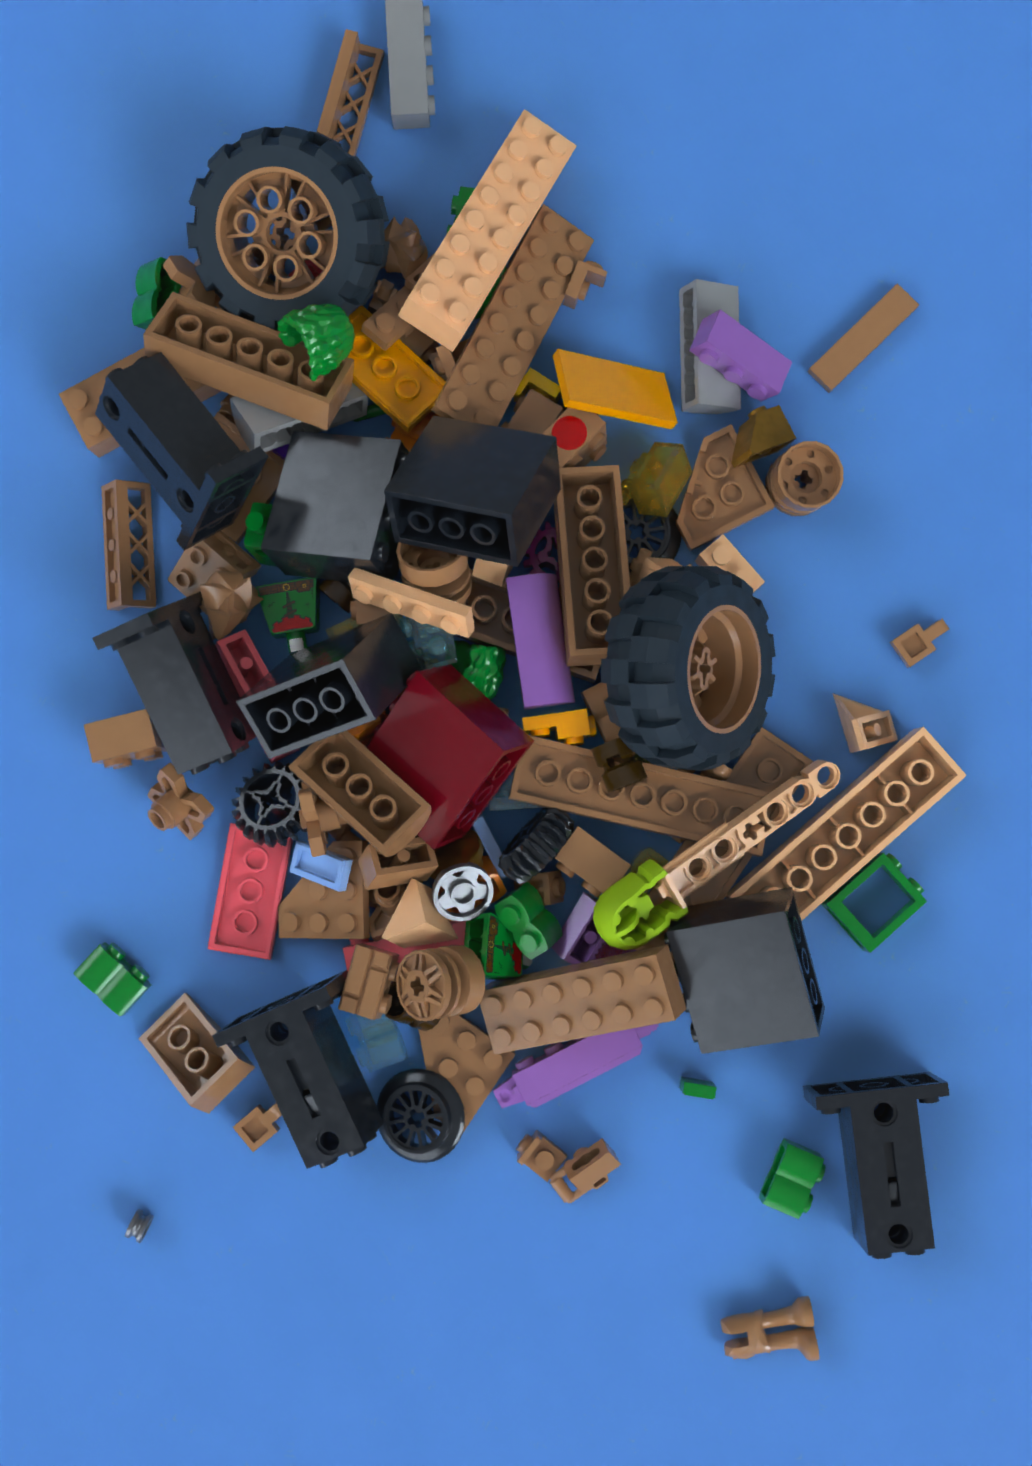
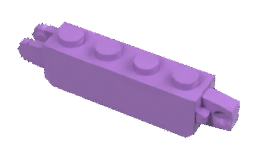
M654 1024L574 1039L565 1044H562V1042L553 1043L544 1048L545 1054L535 1059L530 1055L515 1063L516 1069L512 1070V1076L493 1089L495 1097L501 1108L525 1101L526 1105L536 1108L640 1055L643 1047L640 1039L657 1030L659 1025Z

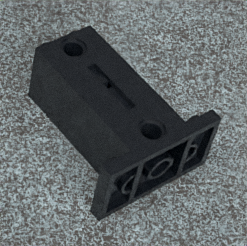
M162 352L151 357L143 356L133 365L124 369L116 368L112 370L105 378L106 382L99 397L95 415L182 522V529L176 540L177 543L185 551L234 524L268 458L261 446L249 452L247 450L240 451Z
M201 592L150 611L92 638L98 650L111 645L113 651L118 650L178 775L189 770L194 775L210 767V764L217 761L219 764L236 757L237 753L250 747L248 742L256 737L236 702L240 696L200 614L202 613L200 606H202L203 600Z
M347 970L239 1016L212 1035L217 1048L227 1043H230L231 1047H235L248 1040L307 1169L318 1164L320 1168H325L335 1163L339 1159L338 1156L347 1153L349 1157L363 1152L367 1148L366 1143L377 1137L376 1132L384 1123L330 1006L334 1003L333 1000L342 995L348 974Z
M931 1072L803 1086L804 1099L816 1110H821V1114L838 1113L853 1238L868 1256L872 1255V1258L875 1259L890 1258L892 1253L905 1252L907 1255H921L925 1253V1249H934L935 1244L916 1099H919V1103L939 1102V1097L949 1096L948 1082Z

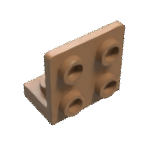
M219 531L185 550L169 575L168 581L183 595L188 597L201 592L199 585L206 584L210 576L216 571L240 572L245 578L256 575L262 565L227 535ZM203 605L200 606L201 610L208 615L207 609Z

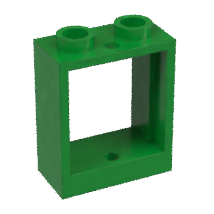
M878 853L821 904L855 943L868 953L877 948L927 902L921 895L924 892L923 888L913 878L907 879L901 873L902 865L890 853L887 855ZM882 867L911 900L871 935L842 901L878 868Z

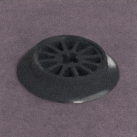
M630 489L622 491L623 510L631 508L632 520L624 513V522L627 524L625 525L626 544L630 545L627 551L628 566L630 567L633 558L629 557L633 546L637 548V555L642 545L652 552L651 557L674 560L679 551L682 536L676 526L678 515L673 507L663 497L648 490ZM636 507L645 509L641 519H637ZM648 510L655 514L649 521L644 522ZM657 519L660 520L662 526L649 528ZM638 526H641L644 538L637 537L635 540L631 539L632 532L629 528L636 529ZM663 532V540L650 534ZM648 541L660 545L659 549L655 551Z
M426 1069L405 1070L392 1077L380 1092L376 1106L384 1123L379 1128V1132L385 1143L397 1155L409 1161L428 1163L445 1157L456 1147L464 1130V1107L454 1086L443 1076ZM417 1090L422 1091L420 1101L418 1099ZM406 1091L410 1094V1100L405 1094ZM428 1095L434 1098L430 1105L426 1103ZM397 1099L400 1100L403 1106H400L396 1103ZM438 1104L441 1111L433 1112L431 1108ZM394 1112L403 1115V1117L395 1118ZM416 1112L424 1114L425 1118L421 1122L413 1120L412 1116ZM442 1117L443 1123L434 1120V1118ZM404 1122L405 1126L399 1131L396 1123ZM409 1128V1136L406 1139L402 1136V1133ZM432 1128H435L440 1131L439 1136L435 1133V1131ZM416 1132H417L419 1144H418V1143H414V1138H415ZM426 1135H427V1136L429 1137V1139L431 1140L430 1143H427V1141H426Z

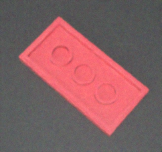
M230 823L207 949L268 960L272 959L278 928V906L283 900L293 840L290 837L287 839L286 846H281L278 842L274 848L268 847L265 843L261 846L257 845L253 840L247 839L243 835V831L239 830L235 823Z

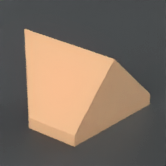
M833 693L850 753L898 740L889 710L881 711Z
M411 878L381 937L402 948L458 939L449 919L443 917L437 911L432 900V888Z

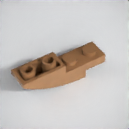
M434 254L406 278L405 286L362 324L361 331L384 351L391 347L400 337L405 339L416 329L400 318L398 314Z

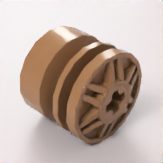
M803 441L791 446L770 465L765 477V489L774 506L780 512L790 516H805L830 503L836 497L844 481L843 466L838 455L829 446L817 441ZM800 476V481L805 483V486L799 488V482L795 481V478Z
M398 542L396 553L403 584L461 604L465 602L472 589L467 556Z
M464 945L414 950L405 955L399 964L396 975L397 994L407 1014L419 1021H431L446 1016L467 1014L475 1010L482 1001L485 991V973L480 959L473 950Z

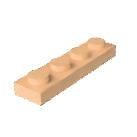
M355 567L348 576L353 598L363 604H371L383 608L392 614H400L412 618L418 623L429 624L443 629L449 634H457L469 638L475 629L472 607Z

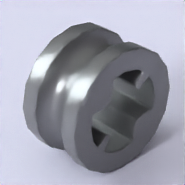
M140 1209L134 1214L125 1233V1237L130 1238L134 1236L138 1243H141L154 1217L151 1214L144 1216L143 1211Z

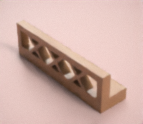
M346 29L317 132L337 142L345 139L350 146L348 153L351 156H356L384 58V50L360 44L358 32ZM359 54L375 58L373 66L361 72L357 66ZM362 82L366 89L365 95L353 101L348 93L349 89L353 85ZM353 110L358 117L357 123L345 130L340 122L341 117Z
M115 479L101 486L107 610L119 611L128 607L155 608L156 589L150 483ZM128 490L141 491V505L137 509L128 500ZM134 518L142 526L143 535L138 540L130 532L129 523ZM135 550L144 558V566L139 571L131 563V554ZM137 581L145 588L146 600L133 599L132 586Z

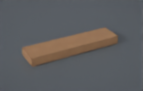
M897 283L809 368L808 373L830 393L918 308L919 304Z

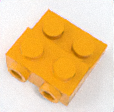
M587 709L522 718L523 730L530 734V736L547 738L550 737V731H555L556 742H563L564 744L580 746L583 745L584 739L595 737L596 735L594 715L588 716Z

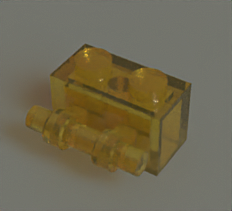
M654 442L648 453L643 452L639 459L633 461L628 478L623 479L621 482L623 506L628 503L629 499L633 498L639 514L668 517L692 474L683 444Z

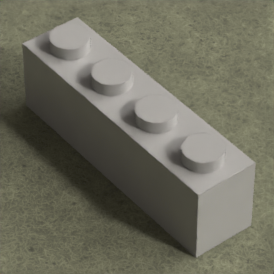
M385 0L393 129L430 128V115H435L434 95L428 94V86L434 85L433 65H427L426 56H432L431 35L425 36V26H431L429 6H423V0Z

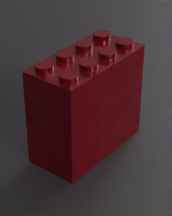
M451 664L415 671L406 681L407 688L401 696L391 703L389 715L376 726L372 733L373 739L369 745L365 746L431 805V814L417 835L433 850L466 836L535 741Z

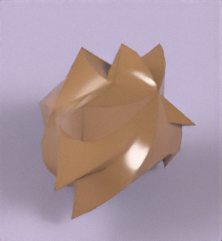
M394 216L389 225L384 229L385 241H389L390 244L386 267H381L380 269L385 268L387 273H402L405 280L427 260L428 250L413 220L405 217L400 225Z
M216 571L210 576L206 584L199 585L203 598L202 605L207 609L209 633L213 640L216 638L218 640L223 639L238 624L245 622L251 610L263 600V598L258 596V590L251 584L250 577L245 578L240 572Z

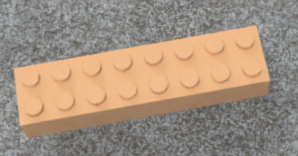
M524 109L409 294L398 316L453 352L577 145Z
M925 727L913 729L732 887L725 897L729 899L792 887L802 921L967 775Z

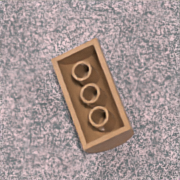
M347 730L312 743L288 766L300 780L384 857H391L406 847L420 832L431 814V805Z

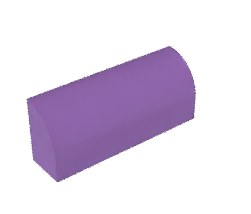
M537 573L506 577L524 710L575 703L570 666L567 667L563 615L557 575Z

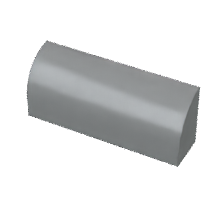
M695 279L679 289L682 412L697 414L734 412L741 409V387L726 380L723 374L712 366L702 363L699 357L689 350L702 320L721 309L739 322L738 286Z
M352 383V388L328 429L367 415L368 396L354 383ZM234 396L230 398L231 410L236 426L250 450L261 446L267 452L289 444L293 431L314 433L324 431V429Z

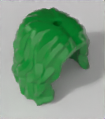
M333 303L307 305L304 309H293L277 323V329L280 331L278 337L284 345L293 347L301 341L304 342L310 357L309 366L311 371L309 379L311 381H316L318 376H324L329 374L331 370H336L342 360L347 358L353 349L355 338L353 324L346 312L340 306Z
M447 639L444 643V666L451 664L489 700L496 697L498 688L503 681L506 650L496 646L470 645L466 641H451Z

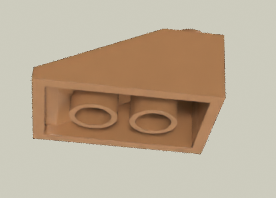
M184 993L138 1039L191 1107L209 1114L255 1066L238 1045L231 1047L230 1043H227L217 1048L212 1035L218 1032L221 1027L187 993Z

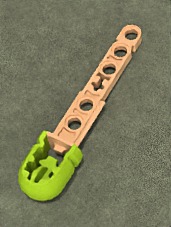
M826 760L812 762L800 771L802 776L791 777L730 822H724L663 867L654 860L648 859L638 867L637 873L630 872L610 886L598 898L594 906L593 921L601 938L609 946L623 950L637 949L669 928L671 920L678 921L688 914V907L683 900L743 857L746 851L813 804L816 797L821 798L834 789L840 780L841 773L838 766ZM827 766L830 772L829 778L826 782L820 784L818 772L821 768ZM802 784L805 790L804 796L801 800L795 802L792 792L797 785ZM772 803H777L779 805V814L776 818L769 820L767 809ZM747 823L752 825L749 828V836L743 834L746 831L745 825ZM726 839L728 842L727 852L723 856H717L715 852L717 843ZM700 858L703 863L701 871L696 875H691L689 872L690 863L694 859ZM655 886L661 898H666L663 903L657 904L655 907L648 894H642L646 889H650Z

